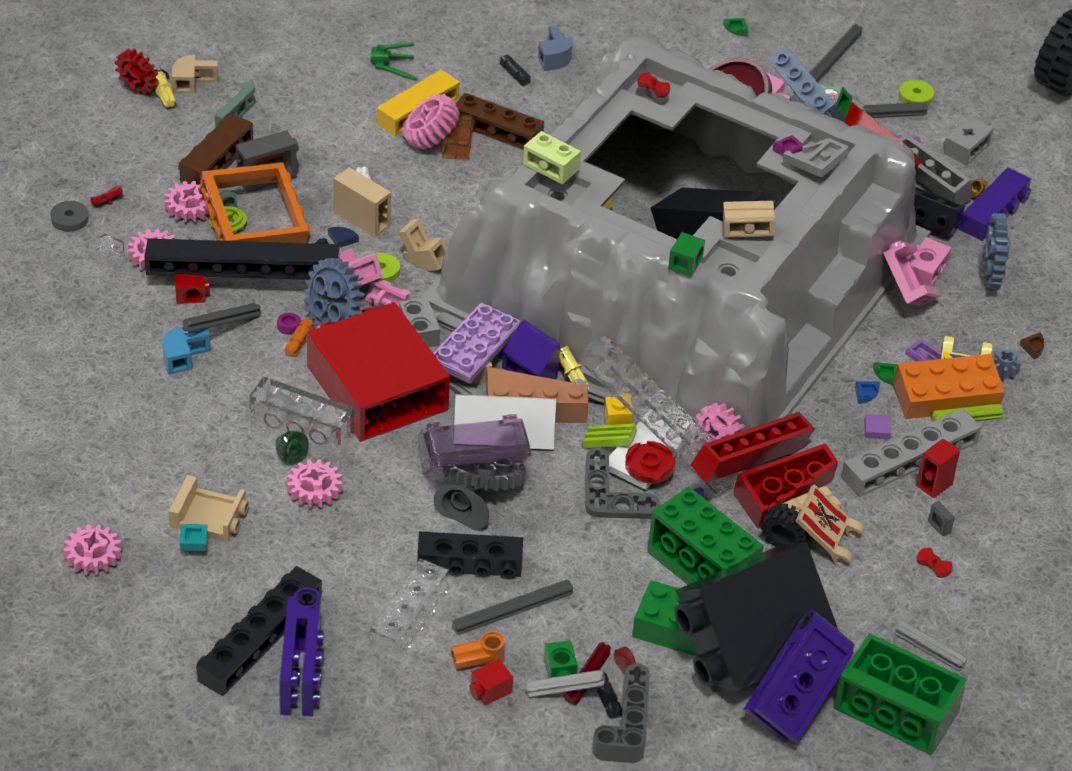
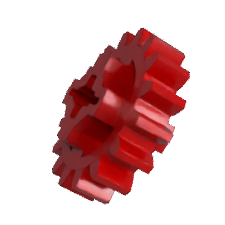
M128 48L116 57L117 60L114 64L118 67L115 71L120 74L118 78L125 81V87L129 85L130 90H136L139 95L141 93L147 95L157 87L156 84L159 80L156 76L159 74L154 71L155 65L149 63L150 58H144L143 52L137 54L136 49L130 50Z

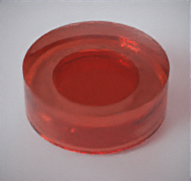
M626 646L614 651L616 665L625 675L626 668L636 663L635 657Z

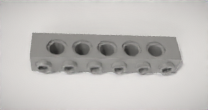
M964 409L949 413L943 418L931 421L923 427L911 430L905 435L891 439L876 448H870L865 453L856 457H850L844 462L841 479L858 497H861L920 470L922 453L941 439H945L955 445L960 451L977 444L981 426Z

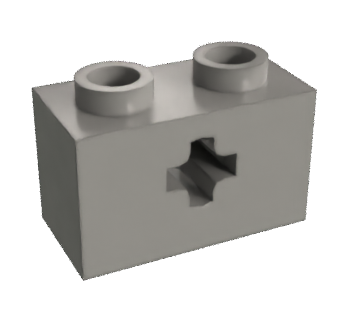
M970 117L965 123L962 122L952 134L949 133L944 141V154L967 166L990 145L994 128Z

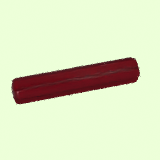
M604 642L598 643L579 673L600 670L611 654V646ZM587 689L566 692L565 701L572 705L578 704Z

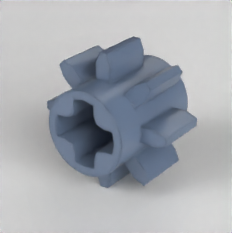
M1010 350L996 351L993 358L999 377L1003 379L1015 378L1016 372H1019L1021 362L1016 361L1018 355Z

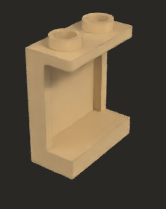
M187 475L169 509L170 528L181 530V524H207V537L229 542L232 534H237L239 530L241 515L245 516L248 511L249 501L246 500V490L240 489L237 497L200 489L197 488V477Z

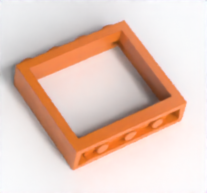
M283 162L202 171L200 190L219 241L307 242V237L310 235L309 223H305L303 207L298 204L297 191L295 188H292L290 172L286 171ZM277 182L293 227L234 235L218 189Z

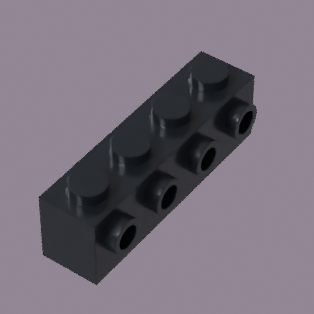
M916 187L914 199L915 225L933 229L937 235L943 237L951 236L957 232L965 206Z

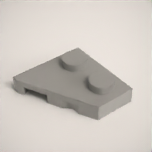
M827 138L815 144L802 146V151L792 154L790 151H785L783 153V161L813 175L823 177L849 154V146Z

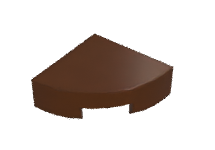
M1039 332L1021 339L1020 346L1035 360L1043 352L1044 337Z

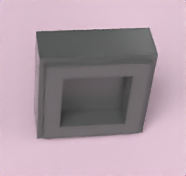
M937 501L931 506L928 522L941 536L945 537L951 534L955 517L940 501Z

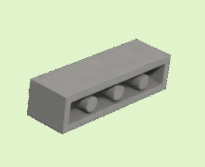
M904 134L899 139L922 161L915 168L916 181L935 195L963 205L973 196L971 179L908 134Z

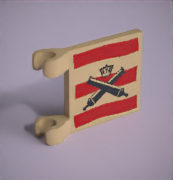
M816 485L811 486L796 522L831 554L835 565L843 566L844 561L849 563L852 559L850 551L838 546L844 530L848 537L855 538L857 532L859 535L863 533L864 525L859 521L849 518Z

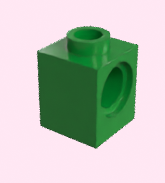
M682 232L670 250L668 269L692 277L703 259L705 240Z
M571 640L545 643L544 663L548 678L577 674L578 663Z

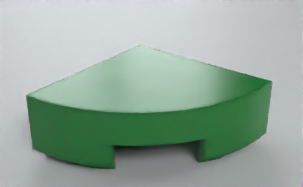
M744 18L723 19V26L727 31L738 36H748V29Z
M874 363L873 370L876 376L883 382L894 385L893 379L898 364Z

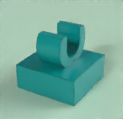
M181 524L180 550L184 552L199 551V553L206 551L207 524Z

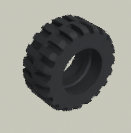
M1072 9L1063 13L1062 17H1059L1055 25L1049 30V34L1045 37L1042 47H1040L1039 55L1035 61L1036 66L1034 67V77L1037 82L1063 96L1072 95Z

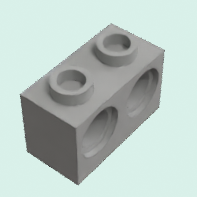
M422 297L399 301V308L427 346H440V327L428 298Z

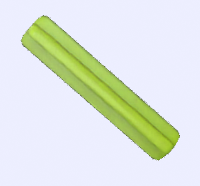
M999 403L934 410L932 412V420L936 421L960 409H964L975 421L1003 417L1004 410Z

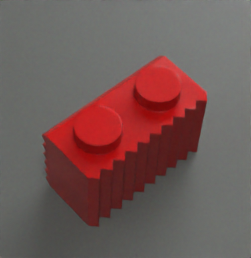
M941 439L922 453V463L920 464L921 467H919V477L917 478L916 486L932 498L940 496V493H943V491H946V488L953 485L960 450L945 439Z

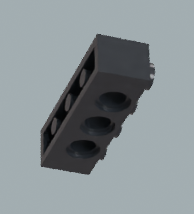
M419 531L417 571L451 573L454 575L475 574L478 576H504L506 578L521 577L523 537Z

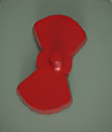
M644 72L639 75L637 79L638 87L651 89L658 98H665L670 93V83L660 82L650 72Z
M117 185L102 195L90 197V202L92 205L107 200L108 205L113 204L111 198L122 194L123 189L120 185Z
M923 548L918 552L917 563L933 569L938 578H944L951 574L952 562L941 560L937 555H934L932 548Z

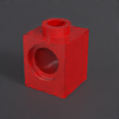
M174 274L176 304L205 303V294H210L209 279L204 280V275Z

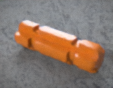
M302 319L291 336L290 341L285 346L286 355L295 357L307 340V332L314 329V322L311 319Z

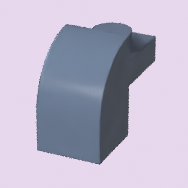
M557 25L549 26L548 40L541 41L538 44V60L544 71L561 69L567 66L572 59L573 38H565L564 33L560 32Z

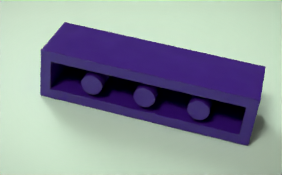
M1007 167L962 213L959 230L983 241L986 238V230L988 225H990V218L993 213L1005 214L1006 218H1008L1011 211L1015 212L1018 209L1022 200L1026 201L1031 193V188H1029L1031 178Z

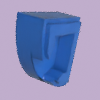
M856 382L855 391L858 404L872 401L878 395L880 382Z

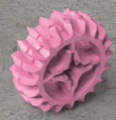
M445 94L431 95L427 100L424 99L422 103L417 104V107L406 117L407 120L403 123V135L417 149L431 148L434 144H439V141L445 139L447 134H451V129L456 127L455 123L458 122L460 114L459 108Z

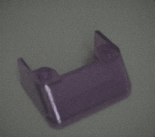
M517 414L504 415L502 420L442 426V422L428 423L427 428L422 429L418 434L422 474H428L433 468L515 459L520 460L519 463H524L532 456L523 419L517 418Z

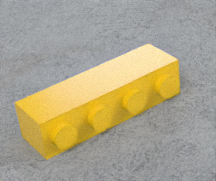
M442 69L378 106L377 124L393 136L399 135L403 132V123L407 120L406 117L424 99L427 100L431 95L435 96L436 94H445L453 101L459 99L460 82Z

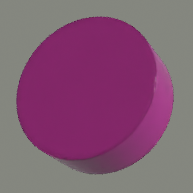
M284 313L277 318V329L282 334L292 335L299 326L301 319L294 313Z

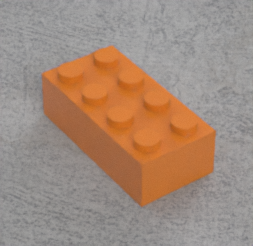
M992 354L898 363L893 379L905 419L932 417L934 410L1001 404L1005 394Z

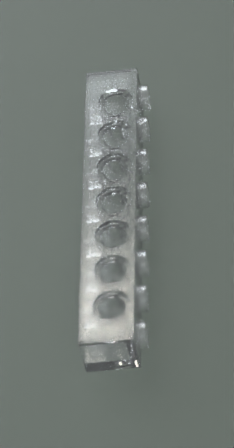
M604 336L588 343L578 361L699 477L698 473L690 465L702 446L715 439L611 339ZM744 470L706 483L702 478L700 479L718 495L733 487L738 473L744 472Z

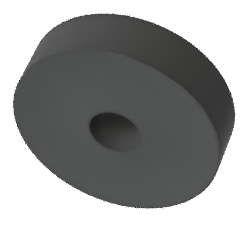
M77 201L58 203L52 208L50 213L52 225L56 229L65 232L80 230L89 221L87 207Z

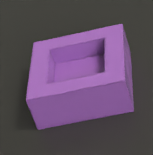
M865 414V438L890 439V416Z

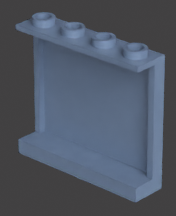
M787 47L768 60L795 92L794 95L789 97L790 101H798L804 105L811 104L821 114L841 120L846 124L836 103Z

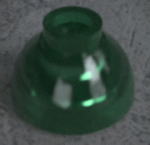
M299 431L285 432L277 438L275 443L278 457L282 462L290 466L303 461L309 450L307 436Z

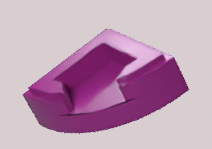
M791 135L773 143V151L781 155L785 151H790L794 154L801 152L802 146L805 145Z

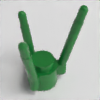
M415 43L377 44V47L373 46L371 50V64H376V69H383L416 81L417 77L385 65L390 63L391 58L414 59L413 55L391 53L388 49L411 47Z

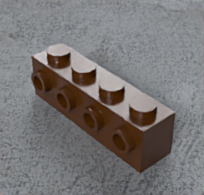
M464 93L456 102L460 114L458 116L459 120L455 125L524 150L526 143L539 132H544V121L474 95Z
M231 113L224 120H221L198 145L194 146L185 158L181 159L178 165L180 181H186L187 184L195 181L196 185H199L202 171L225 169L236 158V145L253 140V122Z

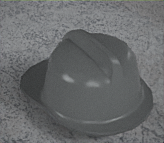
M463 483L442 485L436 490L434 504L442 516L453 519L473 530L482 529L487 525L489 521L487 504L478 496L472 486L464 487Z

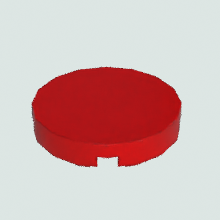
M647 441V444L640 445L641 442L628 449L625 455V469L637 481L659 483L666 481L672 476L676 461L671 449L664 444Z

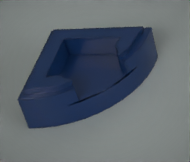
M328 228L329 237L334 244H340V248L359 242V235L349 228Z

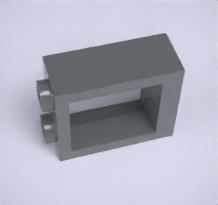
M285 130L236 145L237 167L254 166L255 160L284 152L285 169L290 172L291 179L297 178V169L299 168L297 160L298 142ZM277 182L242 187L248 193L277 184Z

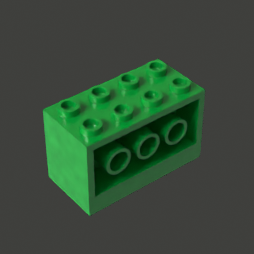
M687 487L652 511L647 553L687 585L763 553L764 545L690 487Z
M869 633L840 675L834 709L932 756L960 711L967 679Z

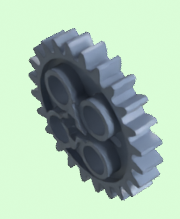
M993 213L991 215L990 225H988L986 230V242L983 244L982 262L985 265L986 288L990 290H999L1001 288L1002 279H1004L1006 273V262L1009 259L1010 240L1007 238L1008 224L1005 214Z
M327 258L320 260L318 265H313L314 271L308 272L311 279L305 280L309 287L304 289V292L308 294V298H305L304 302L309 303L306 311H311L309 320H315L314 328L325 322L335 323L362 313L360 307L365 306V304L360 301V298L365 296V294L360 292L359 289L363 284L357 283L359 274L353 275L354 267H348V261L342 262L341 258Z

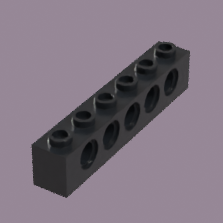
M298 566L290 573L284 574L280 582L273 589L268 590L264 598L256 606H252L247 615L240 622H236L231 631L223 639H219L206 656L204 655L199 659L196 665L197 682L224 696L284 635L288 597H294L296 591L305 587L316 589L322 597V580Z

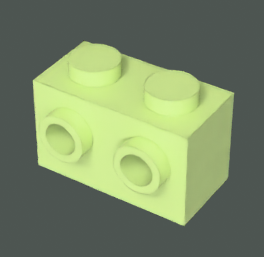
M541 131L524 145L523 165L560 184H564L579 171L581 151Z

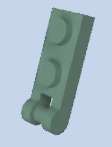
M243 83L242 90L234 98H231L221 110L217 111L214 117L215 127L230 113L241 118L255 105V96L253 95L255 93L254 83Z

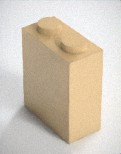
M349 167L334 178L333 212L371 236L377 237L391 226V192Z

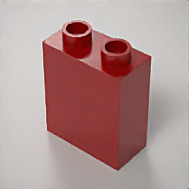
M395 302L379 308H366L362 310L361 314L335 323L325 322L318 325L314 330L307 332V367L360 442L449 410L450 375ZM398 399L397 407L394 408V400ZM375 406L382 414L383 418L376 417L374 411Z

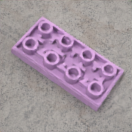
M481 302L433 354L448 374L470 384L510 341L521 321Z

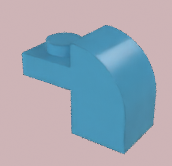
M178 327L168 332L163 339V360L168 375L192 370V355L211 351L208 329L183 333L182 328Z

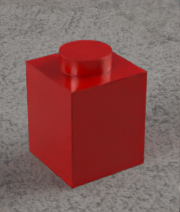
M497 659L471 671L469 689L473 697L479 698L484 706L513 693L514 677L502 661Z

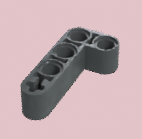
M635 663L626 668L621 726L601 725L594 731L592 753L599 760L637 763L644 757L650 673L643 664Z

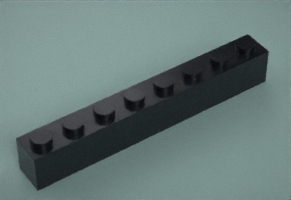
M148 238L144 255L146 275L156 276L187 274L222 278L310 280L308 272L314 271L313 265H318L320 260L327 258H340V244Z

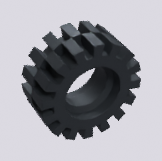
M779 503L775 507L772 506L762 522L761 530H763L762 536H767L766 541L768 543L773 542L772 546L777 547V545L806 541L809 533L796 522L800 510L798 512L795 510L796 506L792 505L791 508H788V504L784 503L781 507Z

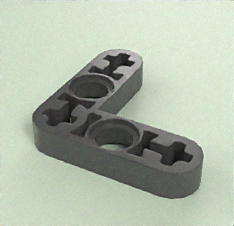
M601 447L591 448L587 452L585 462L586 512L593 517L651 519L652 511L660 506L657 496L650 493L609 492L608 452ZM595 456H598L601 460L599 469H595ZM596 477L601 478L604 481V485L594 487L590 480ZM595 495H600L599 504L601 506L598 509L594 505ZM626 501L630 507L622 511L616 507V503ZM635 502H637V510H634ZM645 503H650L651 510H646Z

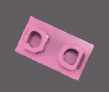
M376 279L369 282V290L365 301L374 304V308H379L393 302L399 307V301L410 300L411 292L391 286V283L385 280L380 281Z

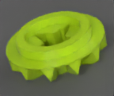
M225 206L229 221L232 220L230 225L233 233L236 234L237 230L242 231L244 225L247 224L246 214L239 208ZM209 217L210 226L212 229H214L211 218Z

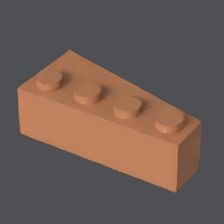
M487 367V396L556 399L555 423H587V385Z

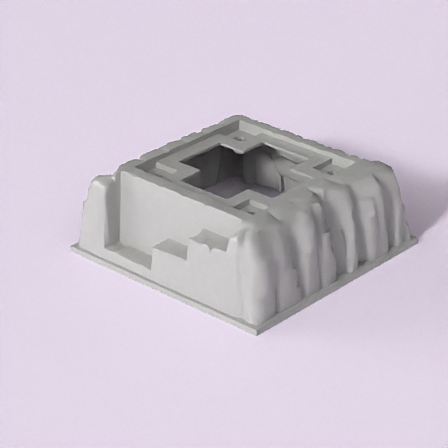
M627 35L622 39L616 50L603 57L594 84L573 111L572 116L566 117L550 134V136L581 151L579 171L564 184H560L525 165L519 166L507 180L489 179L480 203L463 214L453 232L448 249L443 255L441 276L420 298L427 297L432 309L440 313L446 312L463 321L481 302L520 321L526 320L549 337L555 339L560 344V352H562L561 348L568 346L577 364H581V371L587 381L606 388L608 391L617 392L620 396H630L632 402L649 410L657 404L694 423L699 421L696 418V414L702 412V408L713 403H718V405L725 403L727 410L734 408V416H741L738 422L745 425L744 428L740 429V431H744L791 415L896 281L883 253L889 250L888 247L897 241L921 245L926 237H930L931 231L915 225L916 170L914 153L895 139L875 133L862 125L848 126L841 120L821 114L811 104L804 105L798 101H790L780 93L767 94L763 92L756 96L750 86L741 83L732 74L706 69L700 60L685 54L676 47L666 49L657 39ZM644 72H650L660 82L670 83V93L665 98H658L651 89L638 87L637 79L639 75ZM628 116H634L641 119L645 128L653 131L668 129L695 141L700 151L711 157L730 156L745 173H770L781 177L795 187L774 210V236L724 238L723 221L710 216L693 235L704 239L705 246L703 259L692 277L668 269L670 250L677 239L603 207L625 183V179L591 165L586 161ZM791 135L804 145L815 144L818 141L830 138L849 146V154L823 177H819L784 162L783 155L773 151V143ZM559 361V368H561V369L564 370V368L562 367V365H561V363H560V361Z

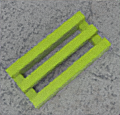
M635 423L588 426V432L585 433L582 443L584 448L630 446L637 428Z

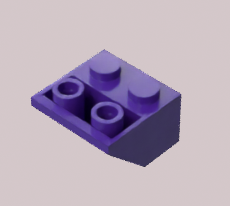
M523 320L503 351L502 368L507 371L556 380L558 378L560 344L540 331L536 326Z

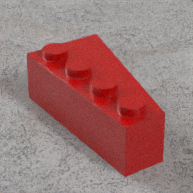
M824 443L738 473L733 492L756 528L759 529L772 506L775 507L776 504L780 503L782 507V503L808 493L811 486L816 485L818 488H821L831 482L835 475L838 460L828 445Z

